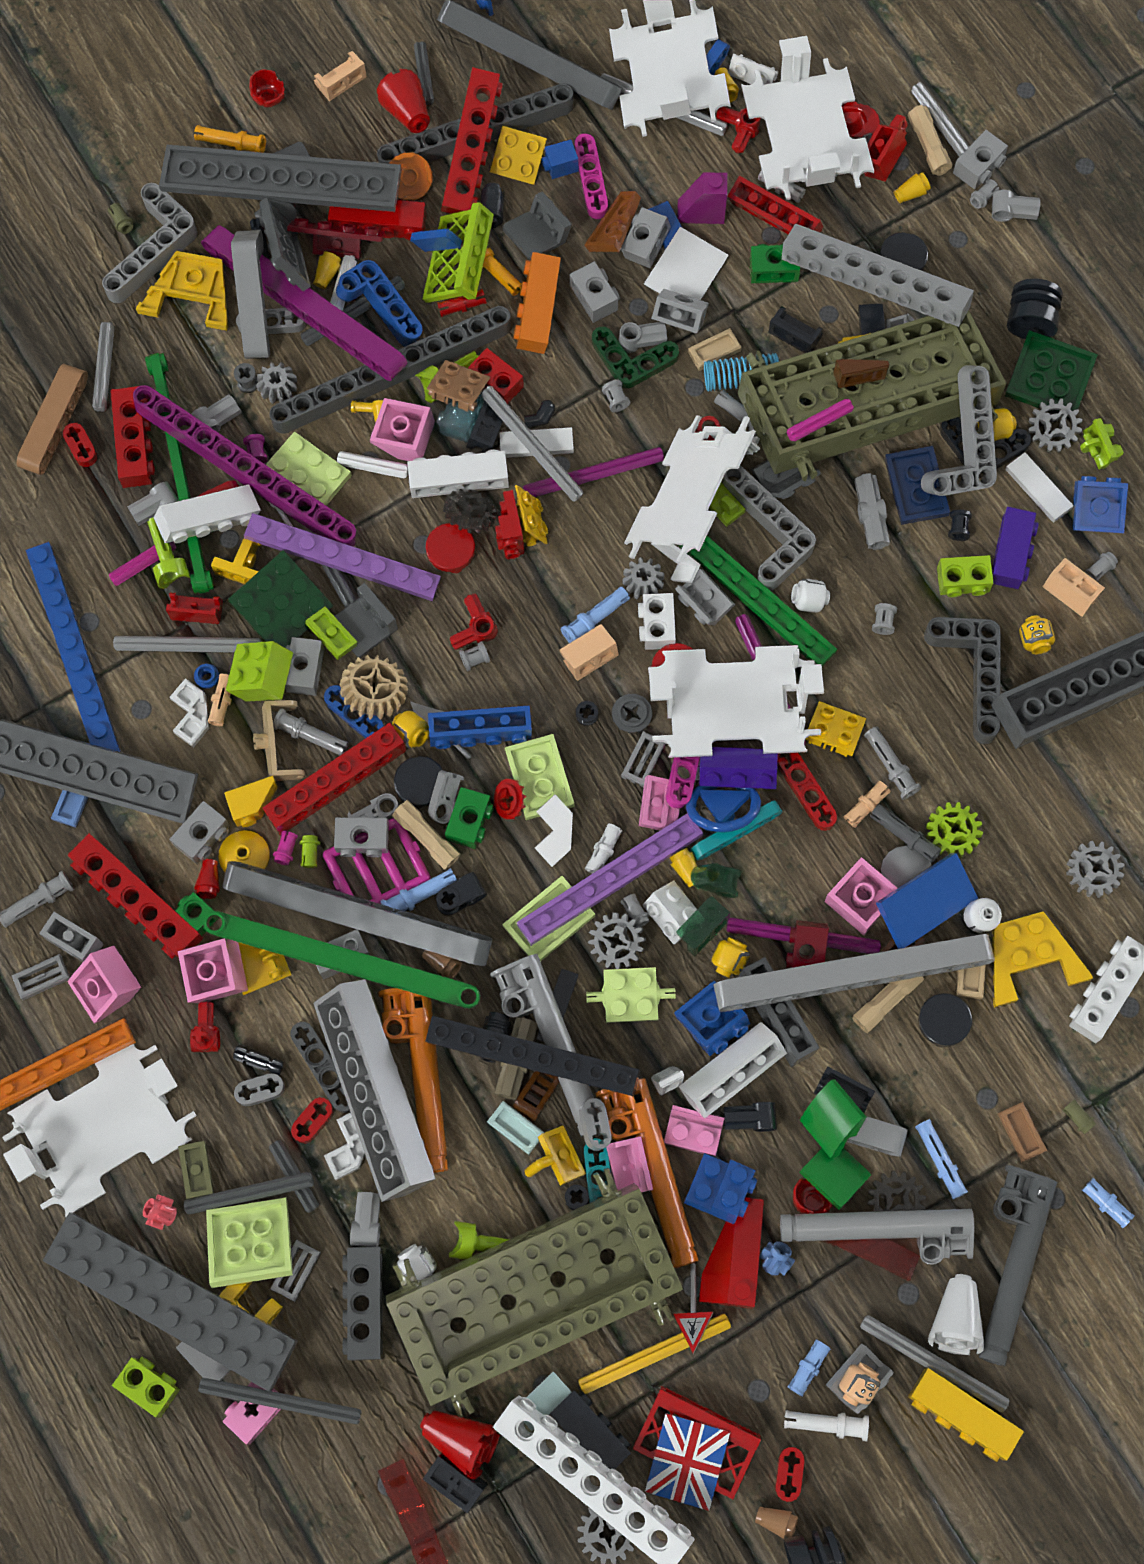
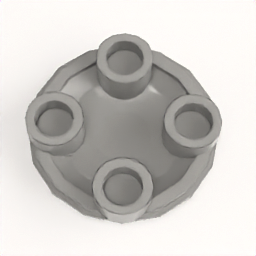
M907 846L897 847L888 852L883 859L881 873L893 885L899 888L930 868L931 862L916 850H910Z

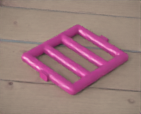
M394 817L388 819L389 830L395 828L419 876L405 883L388 850V853H382L381 859L395 888L381 894L362 853H356V856L352 858L372 897L369 901L381 904L380 900L382 899L388 900L400 894L402 889H407L408 891L431 879L419 855L421 851L416 841H412L408 831ZM363 832L355 837V842L359 844L368 840V834ZM334 846L325 850L323 858L334 878L332 882L336 890L354 896L335 859L341 853H337Z

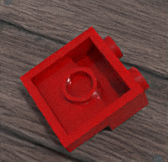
M513 490L503 492L504 501H500L501 516H498L499 525L495 526L498 550L503 549L506 559H515L524 554V545Z

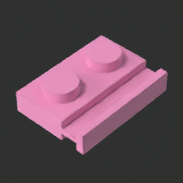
M651 775L645 777L639 826L662 830L678 820L679 809L671 807L666 801L669 779ZM680 785L678 791H677L676 793H674L675 795H677V800H679V801L681 800V796H680V790H681V788H682L681 785Z
M673 1105L664 1143L715 1157L724 1118L714 1115L704 1118L697 1111Z

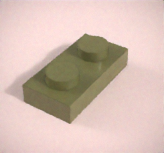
M200 1141L178 1146L186 1199L213 1194L214 1188L206 1142Z

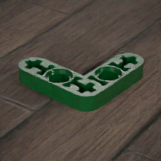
M598 327L592 333L594 349L614 379L622 382V388L629 389L674 365L679 359L678 345L672 341L662 342L631 360L609 328ZM598 336H602V338H606V343H607V345H608V348H607V349H606V345L604 344V342H603L602 340H599V341H598ZM664 351L672 352V356L664 355ZM612 353H618L622 358L619 362H611L608 356ZM645 360H650L654 363V367L646 370L641 366V363ZM623 366L627 375L632 374L630 380L627 377L623 378V370L621 369Z

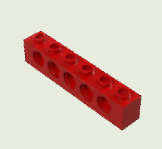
M472 67L443 198L442 212L453 214L471 210L472 204L477 203L478 198L473 197L475 188L480 189L483 176L478 174L480 165L485 166L488 152L483 151L485 142L490 143L493 129L488 128L490 119L495 120L498 106L493 105L495 96L500 97L503 83L498 82L500 77L498 73ZM481 93L486 94L489 100L481 102L477 99V95ZM479 116L484 120V123L476 125L471 119ZM470 139H475L479 146L471 148L466 142ZM464 162H470L473 164L474 169L466 171L461 165ZM465 185L468 187L469 192L461 194L457 191L456 187Z
M388 723L262 807L266 816L281 836L282 831L290 830L406 752L404 741L391 723Z
M90 833L67 855L73 861L70 866L80 875L85 872L91 878L88 882L98 892L102 889L109 894L106 899L117 909L122 906L127 911L125 916L135 926L141 923L146 928L143 933L153 942L158 939L164 945L161 949L171 959L175 956L179 958L178 951L195 947L203 940V937ZM96 861H103L102 867L99 870H92V865ZM116 877L121 878L118 886L110 887L112 879ZM139 894V899L136 903L128 904V899L131 895ZM156 910L158 912L157 917L152 921H147V914L150 911ZM170 927H175L176 933L172 937L166 938L164 936L165 931Z

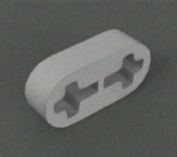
M266 1074L239 1083L235 1087L234 1097L243 1106L256 1105L280 1097L284 1093L285 1083L276 1074ZM270 1080L279 1083V1086L275 1087L276 1092L274 1093L269 1089L262 1091L261 1088L269 1086ZM245 1087L250 1091L258 1090V1092L250 1094L249 1100L240 1097V1094L244 1093Z
M591 1098L581 1105L579 1115L586 1145L594 1151H599L610 1144L611 1130L604 1103L597 1098ZM591 1105L593 1109L598 1110V1113L594 1115V1118L592 1114L587 1113V1109H589ZM596 1128L598 1135H603L604 1140L600 1141V1144L598 1140H593V1135L596 1134Z

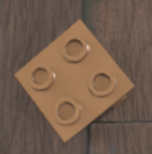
M445 360L427 387V390H429L428 395H431L432 399L445 402V404H449L451 399H453V407H456L458 403V408L466 412H474L477 406L475 401L490 377Z

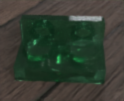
M711 896L676 931V934L687 944V951L696 957L727 925L730 919V912Z

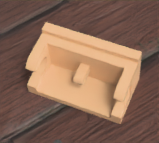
M353 51L348 53L350 57L346 62L323 77L319 73L314 75L316 78L314 80L315 85L329 101L367 77L364 62Z
M1066 558L1053 570L1043 585V588L1082 617L1105 589V587Z
M602 624L560 649V653L565 659L563 660L565 665L577 681L619 655L616 642Z

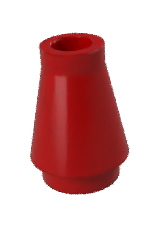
M205 859L202 861V867L194 886L196 895L200 898L214 899L217 897V893L220 892L218 862L216 860Z

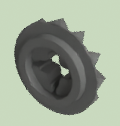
M624 695L615 702L612 708L613 722L618 726L619 730L626 731L629 734L632 732L640 733L644 728L648 727L651 721V705L640 695ZM637 708L636 715L638 718L632 717L627 721L628 713L625 710L633 711Z

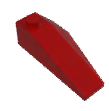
M745 1197L744 1201L749 1203L743 1218L738 1216L734 1224L725 1222L701 1276L699 1302L750 1309L755 1307L764 1199Z

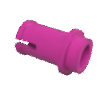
M282 831L277 851L273 853L276 863L289 865V862L293 861L291 855L298 835L292 832H288L287 835V831Z

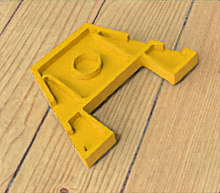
M176 251L161 271L160 278L155 285L148 289L147 296L143 302H139L136 307L138 314L158 318L165 296L210 304L205 320L206 327L227 331L228 319L222 259Z
M1044 911L1000 923L993 929V954L995 957L993 975L994 1008L1019 1000L1010 976L1011 974L1060 961L1068 986L1093 979L1092 974Z

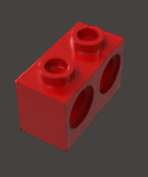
M488 348L468 367V369L477 372L483 370L491 371L488 374H484L489 376L490 379L483 390L492 386L507 404L524 387L523 376ZM501 384L508 385L507 388H499L498 386Z

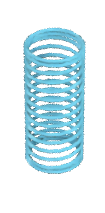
M776 353L767 354V356L762 354L766 365H768V357L771 364L779 362ZM737 357L734 360L730 358L729 362L726 358L724 361L719 359L718 363L716 360H713V363L710 360L705 361L704 377L707 391L716 390L715 364L719 390L722 389L720 363L723 370L724 389H727L725 362L728 368L729 388L732 389L730 371L732 362L734 385L737 389L736 360L739 367L740 382L742 375L741 361H743L744 372L747 371L746 357L745 360L743 357H740V360Z

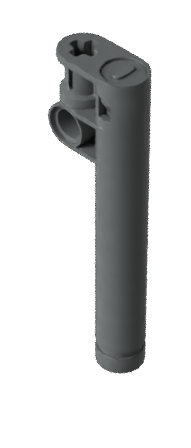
M1010 1165L1005 1166V1171L1008 1174L1004 1187L1000 1188L997 1201L993 1205V1212L997 1219L1016 1226L985 1333L984 1351L979 1354L980 1359L1004 1367L1057 1186V1182L1053 1179ZM1003 1201H1007L1013 1206L1012 1215L1003 1213L1001 1209Z

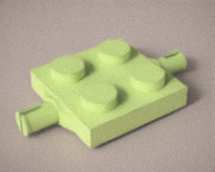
M656 967L604 970L602 991L586 992L587 997H592L587 998V1003H603L606 1012V1023L659 1020L658 1004L660 999H676L675 994H665L675 993V988L659 989L656 981Z

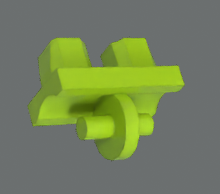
M1099 418L1095 419L1093 424L1083 431L1085 442L1081 444L1080 449L1083 453L1090 452L1098 469H1105L1111 462L1118 460L1124 452L1121 445H1112L1110 439L1114 436L1112 424H1103L1102 419Z

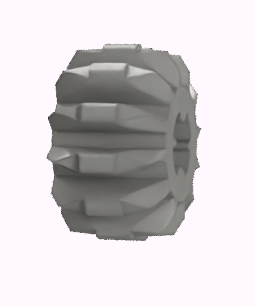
M271 362L269 369L262 366L261 371L263 374H257V390L261 392V397L264 400L269 398L272 404L276 399L282 402L285 397L291 398V392H296L297 390L295 384L297 383L296 375L293 374L290 366L285 368L282 362L277 367Z
M641 557L638 559V564L631 561L629 563L630 569L625 568L623 571L625 578H623L622 583L627 586L626 591L628 594L635 592V599H638L643 594H658L657 589H663L664 583L662 580L664 579V573L659 572L661 570L659 564L652 566L653 560L651 558L647 563H643Z

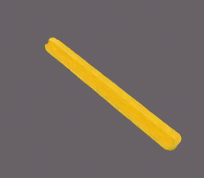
M726 1314L710 1319L700 1342L730 1329L731 1325ZM681 1332L578 1380L580 1388L585 1394L590 1393L688 1348L689 1345Z

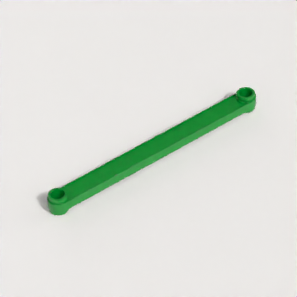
M165 353L150 354L145 357L148 373L150 376H154L156 391L170 400L165 372H169ZM169 412L161 413L162 416H168L170 414ZM165 432L179 501L191 499L179 441ZM189 537L187 541L194 574H190L193 591L195 594L210 592V590H214V584L210 570L206 571L199 537Z
M219 911L209 912L203 920L204 929L212 935L463 1008H473L480 1001V992L475 986ZM215 915L222 919V926L216 931L211 929L209 925L210 919ZM465 989H472L476 993V1000L472 1004H466L461 999V994Z

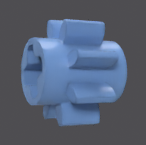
M768 1242L759 1255V1258L763 1259V1269L771 1275H779L780 1273L785 1275L795 1262L790 1257L792 1255L790 1247L783 1242H775L774 1244Z

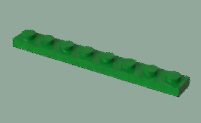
M706 536L700 551L691 549L687 553L792 646L798 645L797 649H799V652L809 661L814 660L815 665L821 664L823 667L837 652V648L708 536Z

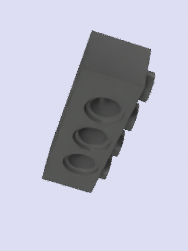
M764 957L742 969L738 977L772 972L773 969ZM791 1000L755 1006L766 1026L777 1035L787 1052L784 1056L791 1067L808 1059L817 1052L819 1046Z
M347 1248V1255H343V1271H347V1282H343V1299H347V1310H343V1327H347V1338H343V1355H347V1360L350 1361L383 1360L382 1248ZM367 1269L369 1271L368 1281L363 1284L357 1283L355 1278L357 1271ZM366 1296L369 1299V1307L367 1310L360 1312L356 1309V1301L359 1297ZM361 1324H366L370 1330L367 1338L359 1340L355 1333L356 1328Z

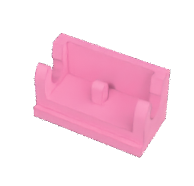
M641 1137L610 1143L606 1148L617 1189H622L635 1183L641 1192L653 1190Z

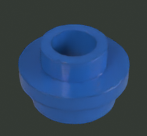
M202 664L195 670L194 680L201 688H211L219 681V672L212 664ZM205 674H211V678L209 680H204L203 676Z

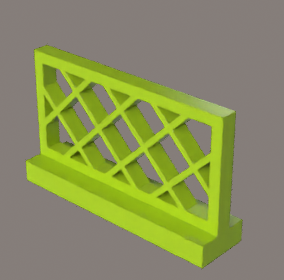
M480 202L473 203L471 210L440 217L438 230L447 229L448 223L455 222L449 230L455 234L461 229L462 232L458 237L462 242L464 240L461 249H447L442 253V250L433 251L422 298L426 303L464 296L468 300L476 299L494 216ZM468 220V225L464 229L463 225ZM454 250H456L457 253H456V254L453 256V258L448 262V261H447V258L451 255V253H452ZM444 262L446 265L437 274V269ZM459 262V266L455 270L453 267ZM451 270L453 274L445 282H443L442 279ZM455 282L454 289L449 290L450 286ZM440 283L441 287L435 293H432L433 289Z

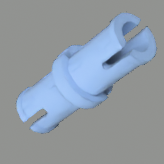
M1094 1178L1086 1184L1087 1186L1083 1187L1082 1191L1100 1206L1099 1210L1102 1213L1106 1212L1122 1228L1130 1222L1129 1220L1134 1218V1215L1116 1200L1117 1196L1108 1193Z
M815 1340L805 1359H801L798 1365L800 1367L787 1387L803 1397L813 1377L818 1376L820 1372L818 1369L831 1349L819 1340Z

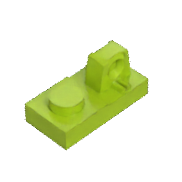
M720 483L709 509L715 511L720 521L728 527L743 515L746 509Z
M323 607L306 620V625L337 660L357 646V641L326 607Z

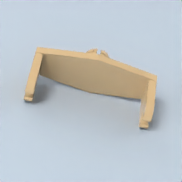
M294 700L265 701L262 706L264 734L254 733L253 735L254 749H265L269 777L273 776L275 781L299 780L305 776L304 770H277L275 735L271 712H278L281 708L286 711L297 709V701Z

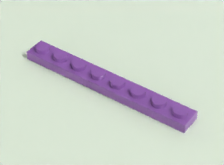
M254 513L251 515L244 534V539L280 551L284 550L286 553L433 601L441 577Z
M688 813L519 920L517 922L518 928L532 946L703 836V832L690 819Z

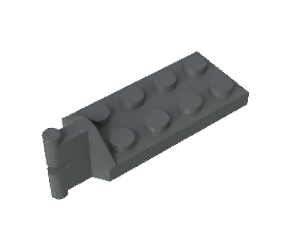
M271 198L263 199L260 201V209L254 215L260 219L261 226L265 229L264 233L269 241L267 246L272 254L271 262L278 271L282 270L286 274L288 281L293 286L297 285L302 291H305L311 285L298 232L287 231V226L290 222L297 218L295 203L282 202Z

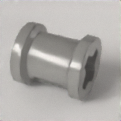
M620 380L610 381L602 387V393L607 396L610 402L609 408L612 412L622 411L630 405L631 402L628 397H625Z
M887 603L875 605L874 610L877 613L875 624L872 625V631L882 635L893 634L895 629L892 626L894 614L897 613V607Z
M482 641L476 647L466 651H459L467 671H470L471 667L480 663L490 662L489 655Z

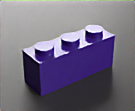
M1012 507L1006 508L1002 517L992 566L993 584L1019 589L1022 581H1027L1030 567H1026L1027 559H1031L1034 545L1030 544L1031 537L1036 536L1039 524L1035 522V512Z
M712 747V756L700 757V786L776 789L778 753L763 754V749Z

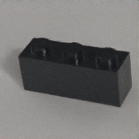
M573 1391L550 1415L566 1432L573 1434L584 1449L595 1452L601 1458L602 1463L609 1469H616L631 1454L628 1450L631 1444L621 1433L615 1436L610 1431L609 1427L612 1423L602 1412L596 1415L591 1410L590 1406L593 1402L583 1391L579 1394Z

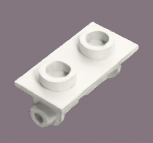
M733 54L728 71L730 76L753 84L756 81L755 70H759L763 85L771 84L773 80H776L778 72L775 71L774 67L770 68L758 64L753 60L743 57L742 54L740 56Z

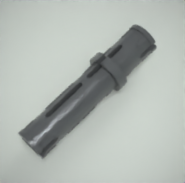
M881 804L872 811L870 817L903 840L910 850H916L930 862L935 861L939 856L941 848L931 843L924 837L921 831L917 832Z

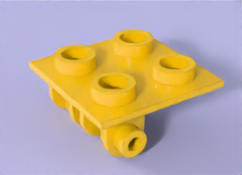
M502 126L490 173L535 185L542 156H545L544 147H546L547 138Z
M515 485L518 497L516 507L521 529H523V541L527 546L536 545L537 540L548 544L546 538L548 529L542 520L541 512H543V507L540 500L532 496L528 491Z
M819 701L808 729H821V735H812L805 740H808L809 744L820 747L824 743L823 749L828 744L831 746V752L836 747L835 752L844 755V757H847V755L853 756L866 718Z
M238 942L248 991L242 992L243 996L292 975L284 955Z

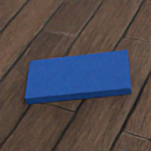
M951 853L876 902V905L897 948L902 949L965 908L970 902L977 900L978 897L957 853Z

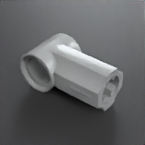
M998 190L993 193L992 218L994 220L1005 222L1012 218L1038 219L1040 198L1014 196V193L1009 190Z
M628 322L621 326L619 343L626 353H633L640 347L659 345L667 341V330L663 322L643 325ZM631 336L635 339H627L626 337Z
M228 394L208 408L203 406L196 409L191 415L216 432H219L221 426L241 414V410L233 397Z
M162 482L155 485L150 490L149 495L127 507L138 526L154 517L159 506L178 502L179 499L170 484Z
M358 1192L355 1221L352 1222L350 1233L351 1246L378 1247L380 1238V1223L378 1221L381 1202L379 1194Z

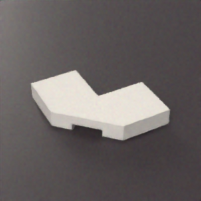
M185 678L170 696L174 703L188 712L173 732L194 748L210 729L207 698L205 692Z
M553 795L536 811L553 830L534 847L551 867L571 850L573 813L556 795Z
M351 1113L337 1119L348 1144L324 1155L335 1180L360 1169L365 1156Z

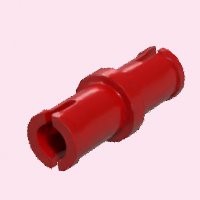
M483 289L477 291L476 297L484 295ZM464 296L437 302L439 309L449 307L440 311L441 317L459 311L464 313L467 312L466 309L487 304L485 297L478 300H468Z

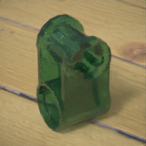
M710 863L695 867L691 872V881L698 889H703L725 898H737L739 893L736 891L737 882L742 871L717 863Z

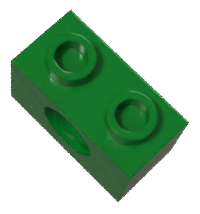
M783 244L751 246V284L798 282L800 266L782 260ZM775 260V261H778L779 263H776V264H775V263H772V262H770V261Z
M463 787L460 788L445 832L447 841L472 849H476L478 842H483L486 828H483L486 819L490 820L494 805L491 804L490 795ZM473 814L477 816V820L472 824L464 822V818L467 815Z

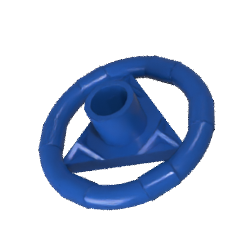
M698 785L692 791L691 799L686 804L687 813L697 826L714 832H730L744 828L757 817L760 812L761 799L755 788L732 787L740 791L713 790L718 787ZM699 797L702 798L716 822H712L698 814L696 805ZM750 797L749 812L742 818L734 820V813Z

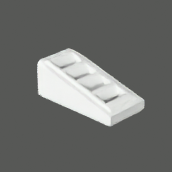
M672 1066L653 1075L651 1080L658 1094L663 1095L683 1083L684 1073L677 1067Z

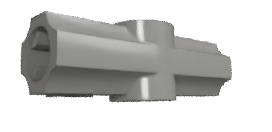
M871 473L862 474L855 478L854 481L859 501V521L864 526L868 549L879 550L890 544L886 526V505L880 497L876 475Z

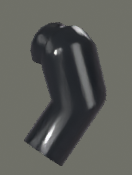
M543 400L536 414L524 416V422L527 427L541 426L549 423L555 413V405L551 400Z

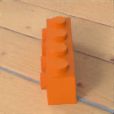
M532 252L531 259L525 261L523 274L527 275V280L522 282L520 296H524L523 303H519L517 317L521 319L520 325L515 326L513 339H517L516 349L541 354L545 353L549 340L561 257Z

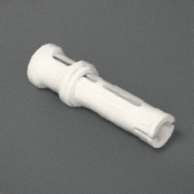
M785 1410V1418L796 1419V1422L785 1420V1429L792 1428L836 1433V1437L841 1439L845 1436L862 1438V1441H867L869 1416L864 1415L863 1418L848 1417L845 1413L838 1414V1417Z

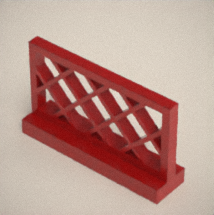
M661 1386L633 1449L654 1459L656 1449L649 1450L641 1446L645 1435L654 1432L657 1433L658 1439L660 1437L662 1425L658 1427L654 1416L658 1406L670 1411L671 1415L676 1414L687 1420L730 1432L728 1441L732 1443L726 1446L725 1453L730 1466L721 1468L719 1474L732 1470L735 1482L731 1490L721 1486L717 1480L715 1491L734 1499L751 1459L759 1446L761 1435ZM651 1422H653L655 1428L648 1430ZM740 1446L748 1450L744 1461L733 1464L728 1449ZM741 1466V1469L737 1475L735 1468Z

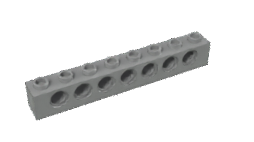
M795 224L783 242L782 260L790 264L808 269L959 327L971 306L974 292L972 289L801 225Z

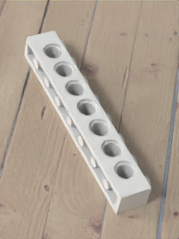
M518 1395L510 1402L493 1426L496 1431L657 1564H678L695 1539L691 1536V1532L687 1527L672 1521L666 1510L650 1503L646 1499V1495L639 1488L628 1485L624 1481V1477L617 1470L606 1467L595 1452L584 1449L573 1434L562 1431L558 1427V1423L551 1416L540 1413L530 1399ZM524 1421L532 1423L534 1426L533 1433L525 1429ZM546 1439L554 1441L556 1450H551L547 1447ZM573 1457L576 1459L578 1468L571 1467L568 1464L567 1458ZM594 1475L598 1477L600 1486H594L590 1482L589 1476ZM611 1494H618L622 1498L623 1504H616L612 1500ZM634 1512L643 1514L645 1522H638L634 1518ZM661 1530L665 1532L668 1541L660 1540L656 1535V1531Z

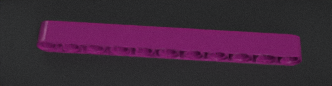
M218 225L201 241V244L214 258L222 259L223 264L234 271L231 242L235 235ZM261 255L260 266L263 293L387 381H391L407 365L406 358L397 349L312 289L308 288L302 291L297 285L293 286L282 270L278 271L268 258Z
M142 385L134 390L133 400L135 409L141 416L243 485L249 484L253 492L317 535L354 547L356 528L350 521L153 388ZM144 398L150 399L147 403L140 402ZM162 412H169V413H170L168 416H160V415H159V414H161ZM183 425L190 426L187 430L179 429ZM201 439L210 440L208 443L205 444L199 442ZM222 452L230 453L227 457L219 456ZM245 465L249 466L250 469L242 471L239 467ZM262 479H268L270 481L268 484L259 483V481ZM286 492L289 493L290 496L287 498H282L279 496V494ZM301 506H308L310 510L305 512L299 510ZM326 519L329 520L331 523L328 525H322L319 523V521ZM342 533H347L351 537L343 539L339 535Z

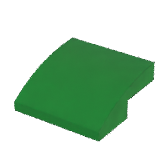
M834 1079L813 1099L802 1115L800 1122L831 1159L839 1156L848 1138L857 1136L867 1117Z
M821 1148L799 1172L838 1210L872 1175L844 1148L838 1157L831 1159Z

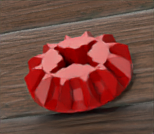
M504 779L495 789L494 806L497 813L504 819L510 820L521 816V809L526 807L523 799L527 796L522 793L524 786L519 785L518 780ZM509 797H514L513 801H506Z

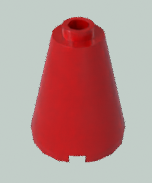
M399 69V73L393 74L391 72L387 74L377 87L380 105L410 132L420 133L429 126L430 118L421 82L417 74L408 69Z
M436 1410L431 1414L427 1413L420 1424L422 1436L472 1480L482 1474L483 1470L479 1469L482 1463L490 1462L500 1436L496 1433L498 1431L493 1428L494 1425Z

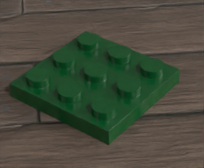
M1029 330L1005 397L1039 409L1041 402L1048 406L1050 399H1053L1055 404H1058L1059 400L1063 399L1064 406L1071 402L1070 410H1077L1098 354ZM1051 410L1048 412L1058 414L1060 410Z
M284 550L227 599L265 642L273 641L284 648L287 645H291L292 637H300L309 628L306 625L308 618L323 607H326L328 610L333 607V604Z

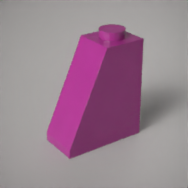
M703 172L678 199L677 219L680 223L724 224L727 201V173Z

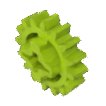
M948 802L945 805V810L938 806L935 810L936 814L931 813L929 819L932 822L926 825V829L931 830V832L927 834L926 838L933 839V844L941 848L940 855L946 851L948 855L957 853L958 857L962 858L964 850L966 853L971 854L973 851L972 846L977 847L980 843L976 838H981L983 835L982 831L977 830L981 827L982 822H975L978 814L977 812L970 814V806L961 809L960 802H957L956 806L952 808ZM948 815H957L952 818L947 817ZM965 821H967V823L969 824L970 830L967 829ZM953 827L958 829L955 834L950 832ZM938 830L941 831L943 840L939 836ZM958 842L962 844L958 846L951 845Z

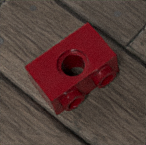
M796 920L795 927L790 928L789 943H793L792 953H787L786 968L825 962L829 931L827 923ZM810 944L814 947V950L809 955H803L799 951L801 946Z

